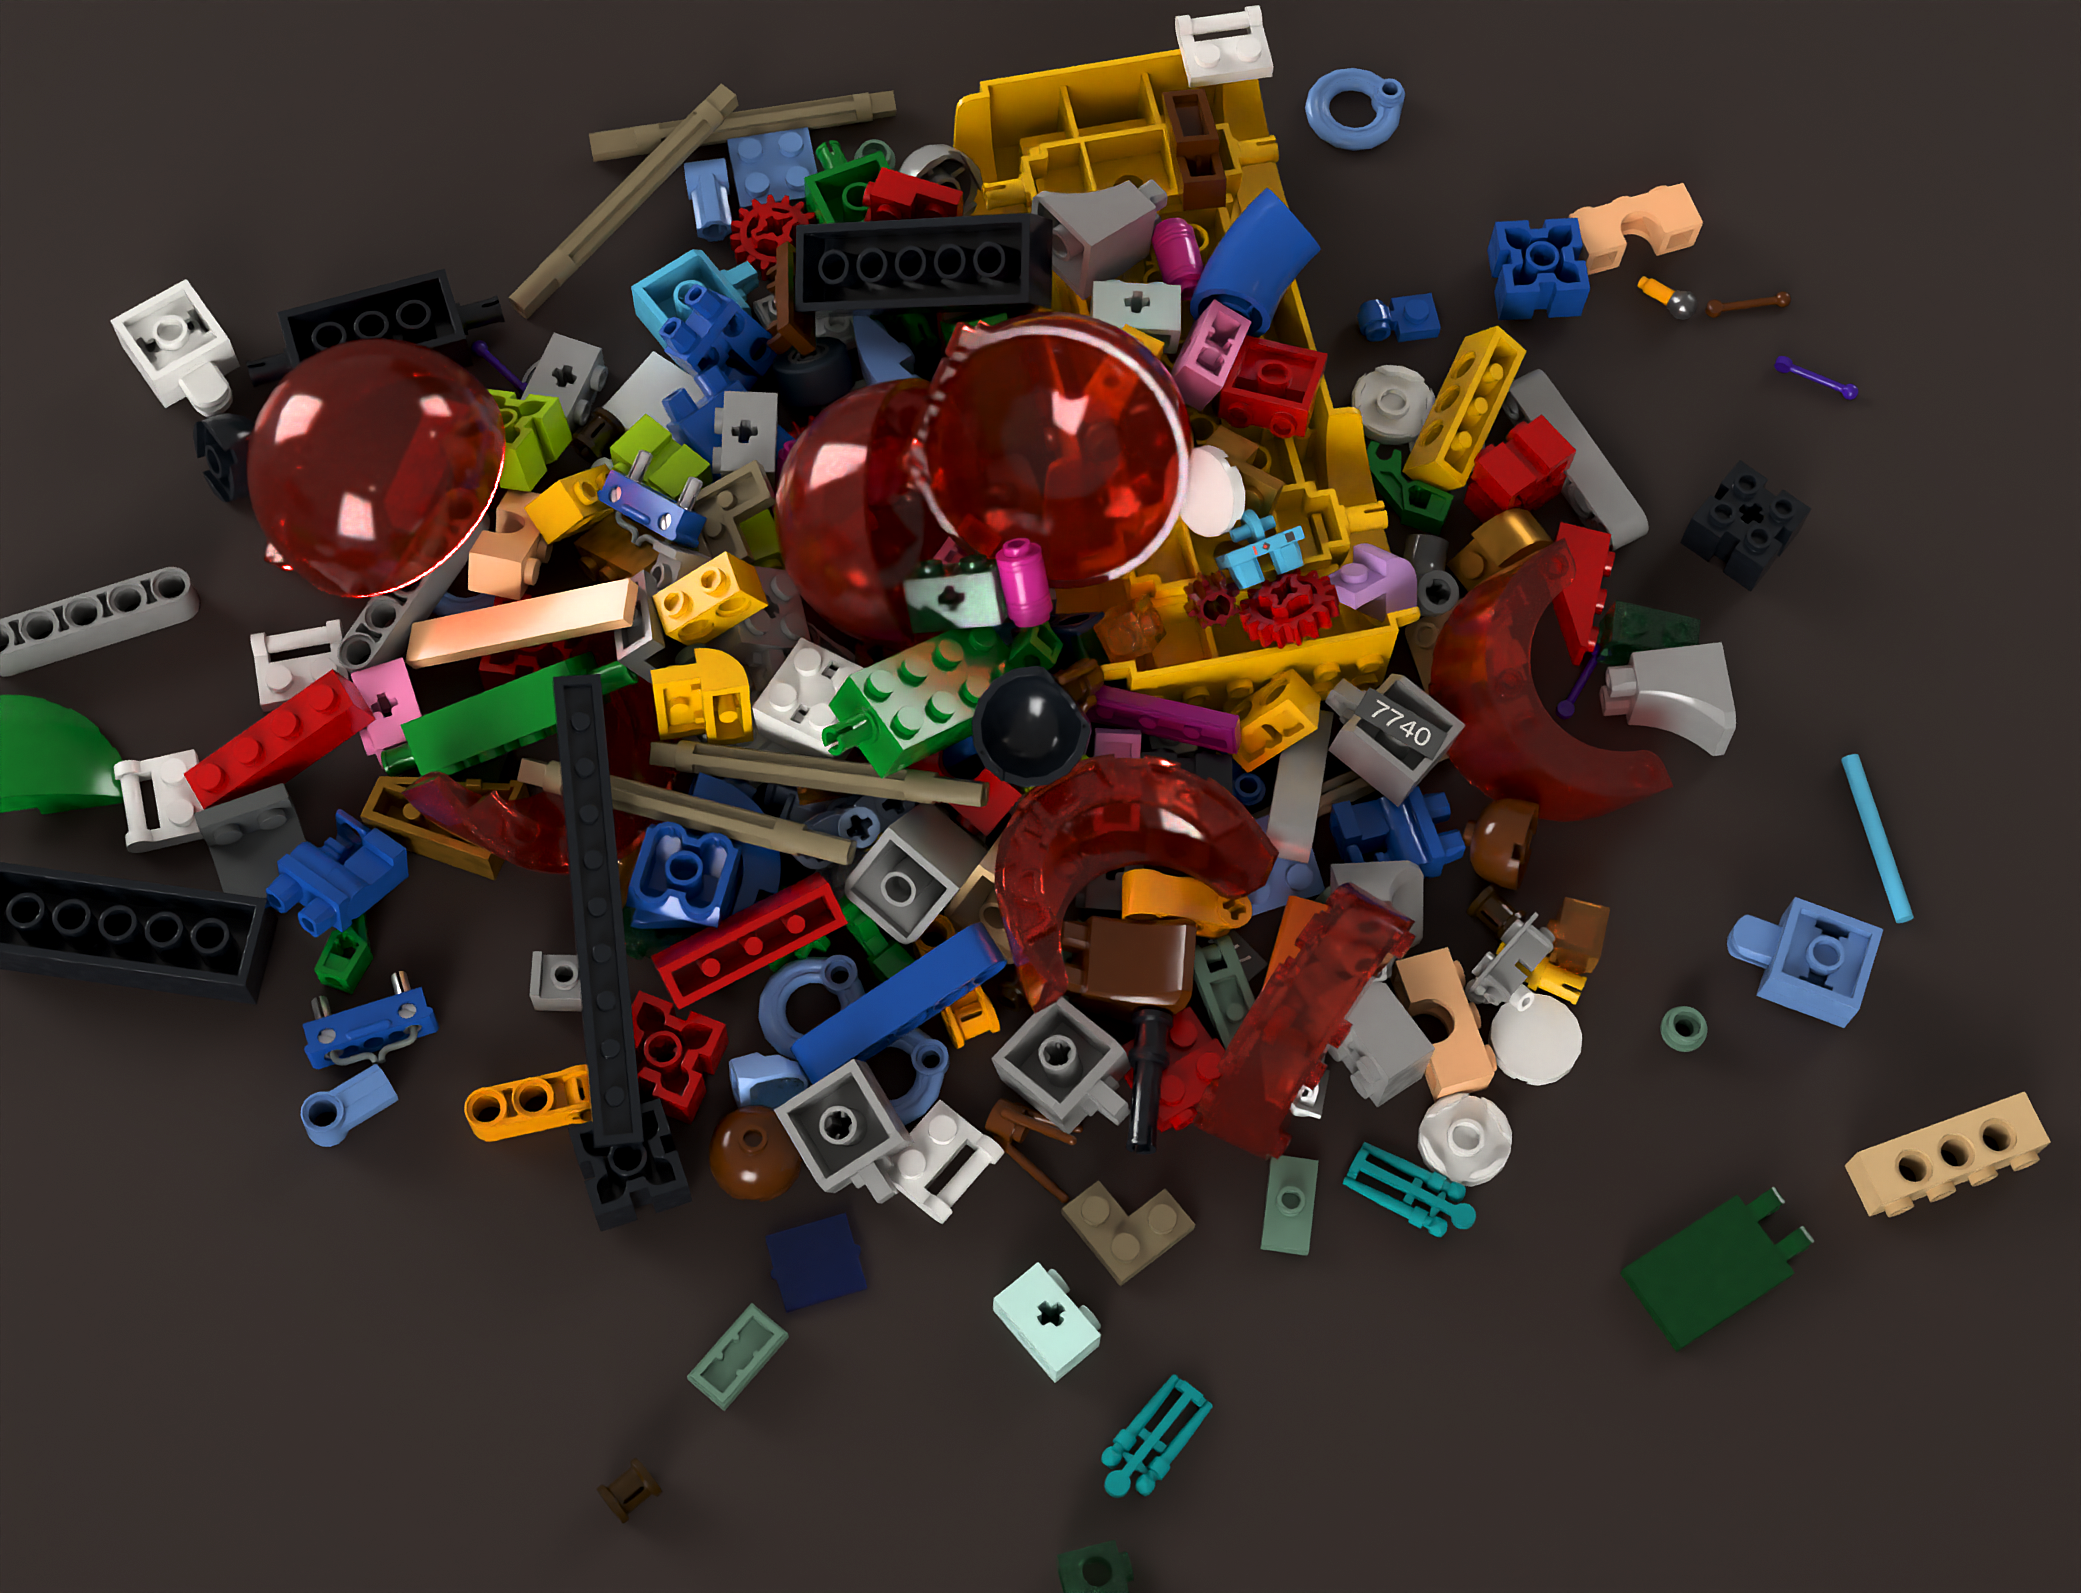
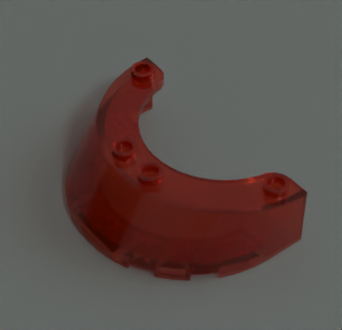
M1565 538L1492 574L1477 584L1461 599L1448 620L1444 623L1436 640L1432 653L1431 682L1428 684L1429 696L1465 724L1459 736L1446 752L1463 777L1472 786L1476 785L1482 792L1494 800L1512 798L1539 804V818L1557 820L1558 822L1597 818L1674 787L1659 756L1647 750L1620 752L1608 751L1587 745L1564 731L1550 717L1537 695L1530 666V649L1534 631L1546 607L1563 589L1572 583L1576 573L1575 561Z
M614 630L588 635L573 648L569 659L592 651L598 667L617 661ZM638 675V683L627 685L609 693L612 702L603 705L609 772L613 776L673 790L676 774L681 772L676 771L673 767L649 764L651 742L660 741L652 684ZM682 737L661 741L679 743ZM439 771L429 772L419 777L401 792L413 807L438 827L487 852L531 871L558 875L569 874L563 798L561 795L542 791L528 798L503 800L494 790L482 796L463 787L450 776ZM613 809L618 861L630 855L642 845L647 828L650 825H658L662 821Z
M1107 754L1079 761L1069 774L1049 785L1034 786L1017 805V809L1010 818L1006 828L1003 830L997 849L994 883L996 899L1019 983L1035 1014L1056 1003L1064 996L1067 990L1068 974L1065 970L1060 945L1062 921L1074 897L1088 883L1100 875L1132 865L1164 866L1189 874L1212 888L1219 896L1233 900L1246 897L1265 886L1279 852L1253 816L1233 794L1210 777L1206 781L1196 774L1180 768L1182 763L1146 754L1143 759L1115 758V754Z
M1352 882L1340 885L1328 897L1325 905L1329 907L1326 912L1322 910L1319 914L1315 913L1295 941L1294 945L1301 949L1295 959L1288 956L1284 965L1279 963L1217 1065L1218 1072L1223 1074V1077L1220 1076L1218 1080L1213 1079L1210 1082L1196 1109L1203 1115L1199 1113L1193 1120L1194 1126L1266 1161L1270 1160L1271 1156L1279 1160L1290 1144L1293 1136L1287 1133V1130L1291 1124L1294 1110L1306 1087L1314 1090L1324 1075L1328 1065L1323 1063L1322 1059L1332 1045L1339 1049L1348 1036L1353 1024L1347 1021L1363 995L1393 956L1400 960L1404 957L1416 937L1409 932L1415 923L1414 920Z

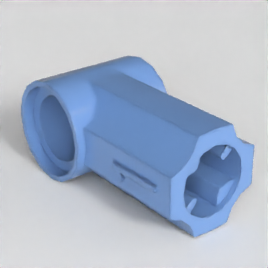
M725 158L683 163L688 198L693 203L698 237L705 238L709 242L723 240L725 236L732 233V216L727 196L730 195Z
M374 1064L329 1092H317L310 1095L301 1107L300 1116L309 1138L315 1144L322 1147H332L343 1141L350 1129L397 1102L399 1099L382 1069L377 1064ZM332 1112L337 1114L335 1120L330 1125L325 1127L314 1125L315 1119L322 1113Z

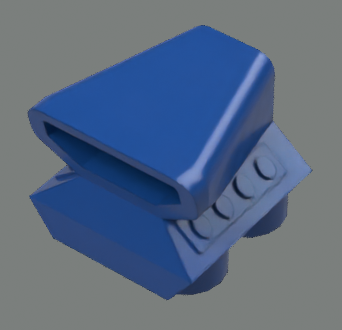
M675 822L650 825L647 828L628 887L626 906L636 908L630 927L660 929L706 928L712 926L717 928L722 920L730 916L738 887L737 870L743 845L732 843L727 836L721 833L711 832L701 836L686 832L681 825Z

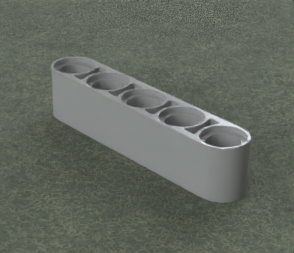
M1536 369L1513 380L1503 401L1502 408L1514 426L1523 421H1526L1528 424L1542 414L1576 449L1570 468L1563 472L1567 477L1561 493L1584 526L1588 529L1612 534L1608 551L1612 552L1645 536L1648 533L1649 526L1642 508L1549 377L1542 370Z
M454 488L441 497L341 641L337 657L339 662L350 673L402 657L408 648L412 623L428 619L468 561L469 551L483 530L488 531L490 527L489 515L469 490ZM470 511L466 517L459 519L463 513ZM445 546L441 553L434 555L439 548ZM420 582L415 590L409 592L414 584ZM395 618L394 622L390 626L384 628L385 624L389 620ZM370 654L369 659L359 665L360 660Z
M166 567L0 619V647L8 646L0 652V676H13L187 621L198 612L200 598L187 572L177 567ZM176 591H183L179 596L175 598H168L172 593ZM140 604L135 610L125 612L128 607ZM96 618L92 623L81 626L84 621ZM52 631L48 637L38 639L41 634Z
M1320 710L1318 729L1280 752L1262 855L1308 864L1315 833L1334 712Z

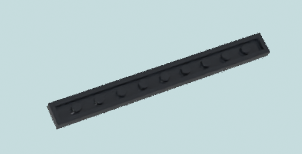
M601 675L553 677L552 686L594 1148L642 1144L644 1138Z

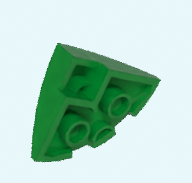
M0 695V813L38 808L43 815L124 803L120 780H115L113 768L115 764L123 760L116 748L112 747L106 737L100 732L99 727L75 710L65 708L43 698L26 695Z

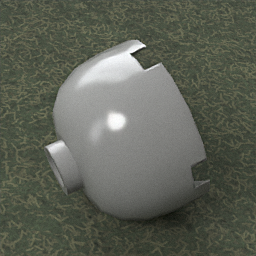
M945 144L926 145L913 151L904 160L899 172L963 191V216H970L977 206L974 199L977 195V189L982 191L983 181L980 169L963 152Z

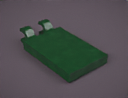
M1775 1186L1761 1194L1747 1206H1745L1738 1195H1735L1623 1268L1620 1272L1676 1352L1789 1279L1795 1272L1787 1262L1807 1250L1809 1245L1815 1242L1803 1225L1774 1245L1759 1225V1222L1778 1211L1780 1206L1786 1202Z

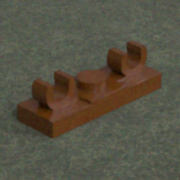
M786 241L776 248V265L766 272V275L773 281L766 286V289L774 296V303L777 308V319L767 326V331L773 336V338L767 341V345L777 355L783 354L793 345L803 356H806L816 350L815 316L795 312L796 248L789 241Z

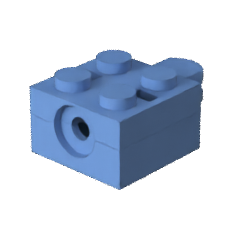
M1795 897L1781 916L1779 925L1752 915H1744L1736 922L1729 933L1727 947L1731 956L1764 968L1756 996L1845 1028L1860 1009L1883 929Z

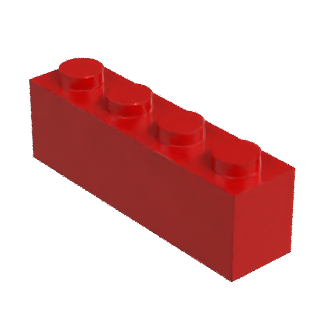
M332 669L184 773V776L205 810L281 783L285 784L375 721L376 718L356 685Z
M816 872L722 920L717 928L710 926L650 957L678 1010L831 933L848 924L829 883L819 872Z

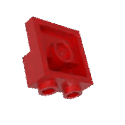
M881 167L876 181H869L864 191L862 205L868 207L864 221L963 216V191Z
M1246 335L1221 390L1218 417L1226 419L1235 428H1246L1249 425L1269 429L1274 436L1282 439L1290 438L1293 435L1304 437L1314 410L1316 394L1326 368L1328 354Z
M1190 1006L1172 1016L1173 1027L1168 1031L1166 1051L1170 1053V1064L1162 1071L1157 1126L1160 1133L1165 1132L1171 1127H1174L1176 1131L1187 1127L1199 1117L1197 1112L1211 1103L1214 1107H1220L1229 1102L1238 1094L1237 1088L1242 1078L1241 1073L1217 1038L1212 1040ZM1134 1039L1121 1046L1126 1051L1127 1057L1130 1049L1134 1048ZM1132 1067L1123 1076L1131 1089L1134 1072Z

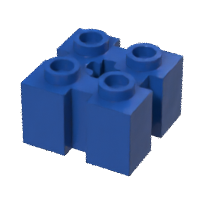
M1578 218L1545 219L1543 227L1540 229H1530L1528 220L1495 222L1487 252L1491 277L1498 278L1494 290L1498 320L1532 319L1535 309H1546L1548 318L1581 316L1590 291L1586 261H1578L1583 247Z

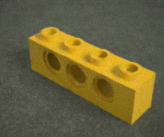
M1499 326L1464 338L1402 470L1413 481H1422L1445 492L1465 486L1475 465L1474 459L1486 441L1526 354V350Z

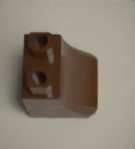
M1091 916L1084 922L1064 920L1054 929L1053 946L1055 949L1071 952L1072 963L1059 961L1053 966L1050 973L1049 989L1069 996L1068 1002L1075 1008L1131 1023L1134 1012L1144 1009L1160 1010L1173 1016L1187 1006L1192 995L1196 923L1183 918L1135 920Z

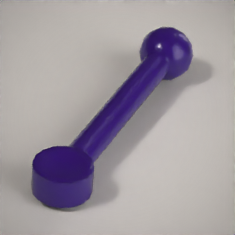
M474 341L471 346L472 353L477 357H483L517 388L522 396L528 384L521 382L488 351V346L484 341Z
M1779 356L1775 361L1774 368L1779 372L1788 373L1790 371L1841 392L1847 400L1855 399L1858 396L1859 389L1854 384L1844 385L1793 364L1792 360L1786 356Z
M1596 643L1593 653L1591 652V658L1569 696L1558 704L1556 714L1561 719H1569L1575 711L1574 703L1598 661L1604 659L1608 654L1605 644Z

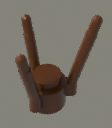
M1082 658L1065 670L1061 669L1053 674L1058 684L1063 685L1076 702H1079V706L1085 714L1097 704L1095 693L1104 684V673L1095 659Z
M1001 1097L988 1116L985 1130L994 1134V1141L1002 1147L1004 1152L1013 1158L1046 1190L1052 1193L1060 1202L1068 1203V1195L1019 1151L1012 1142L1015 1140L1022 1143L1030 1129L1069 1145H1075L1077 1138L1055 1128L1057 1126L1038 1110L1031 1109L1018 1101L1013 1103ZM1079 1124L1072 1132L1082 1133L1083 1126Z

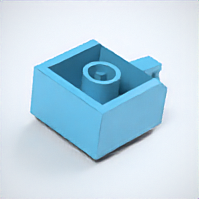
M692 249L631 286L635 313L664 349L668 345L660 336L659 330L673 316L684 322L688 319L693 310L684 303V297L694 284L733 299L740 308L751 316V308L745 302L747 300L746 297L747 294L759 286L758 273L753 266L746 261L728 271L725 269L719 271L702 250ZM674 360V362L679 366V368L682 369L683 371H685V370L676 362V360Z

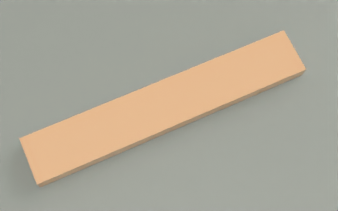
M630 578L415 622L412 623L405 663L414 669L630 627L633 624L639 585Z

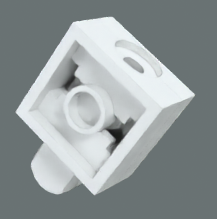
M187 279L110 320L123 349L164 408L185 397L188 398L196 411L205 417L222 414L230 407L233 402L232 391L224 375L240 367L229 338Z
M801 637L752 706L759 735L799 755L845 760L854 747L838 756L832 755L828 750L837 745L838 741L825 747L822 741V731L825 727L840 722L828 705L847 677L864 668Z

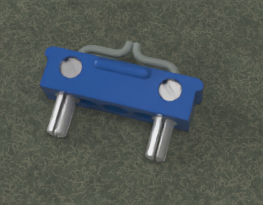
M639 450L628 475L610 470L602 490L597 492L598 500L617 510L615 519L621 527L632 533V543L641 547L644 541L654 544L655 540H660L648 534L639 537L637 528L624 521L622 514L665 537L666 539L661 542L670 544L673 541L692 549L698 547L699 541L697 539L707 520L706 517L692 510L703 485L701 480L689 477L677 502L642 483L653 458V455L645 450Z
M399 971L404 989L402 993L395 972L391 975L395 995L332 1015L327 997L319 996L324 1017L322 1016L319 1002L315 997L311 1004L316 1020L303 1024L308 1043L304 1051L312 1067L321 1069L334 1064L343 1066L364 1059L371 1060L372 1065H378L386 1061L385 1056L388 1052L408 1046L416 1038L435 1033L440 1026L433 1009L429 1007L422 987L411 990L406 972ZM380 1050L377 1058L372 1052Z

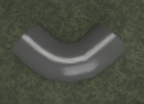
M1411 534L1406 537L1403 559L1412 564L1416 573L1417 607L1420 609V616L1437 617L1450 611L1456 605L1459 598V587L1456 580L1449 573L1445 572L1449 542L1432 535Z

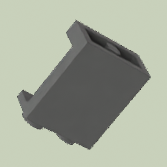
M643 569L630 578L639 585L633 624L630 627L615 629L614 637L617 661L652 684L650 670L676 665L675 658L677 654L687 645L665 635L652 598L653 595L658 593L656 578Z

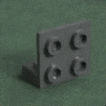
M284 783L194 813L199 831L209 846L224 893L267 899V887L279 876L277 861L286 854L290 855L302 842H306L295 806Z

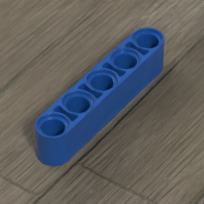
M974 923L803 1035L791 1046L790 1051L813 1085L852 1059L866 1062L992 978L1006 966L1007 959L983 923Z

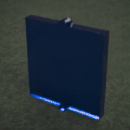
M846 1213L765 1236L774 1267L771 1270V1278L778 1282L786 1313L867 1289L858 1258L861 1254V1248L859 1245L854 1244Z

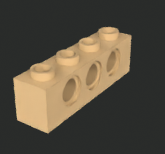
M2024 1091L1859 1151L1849 1160L1845 1167L1869 1217L1884 1211L1888 1217H1893L1913 1208L1914 1204L1912 1201L1928 1196L1929 1201L1934 1202L1956 1192L1955 1185L1969 1180L1972 1187L1978 1186L1997 1177L1998 1173L1996 1170L2011 1165L2013 1171L2029 1167L2040 1160L2038 1153L2051 1141ZM1983 1135L1992 1137L1997 1142L1999 1151L1990 1149L1985 1144ZM1941 1150L1952 1153L1957 1160L1958 1166L1946 1163L1942 1158ZM1899 1165L1910 1168L1915 1174L1916 1182L1906 1180L1899 1171Z

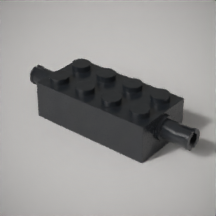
M441 269L277 312L286 343V348H283L284 353L253 361L249 360L246 361V364L249 368L248 371L254 388L292 377L293 381L296 380L306 410L473 366L465 335H469L468 330L498 322L502 323L505 320L497 295L493 296V298L460 306L459 302L455 303L446 271Z

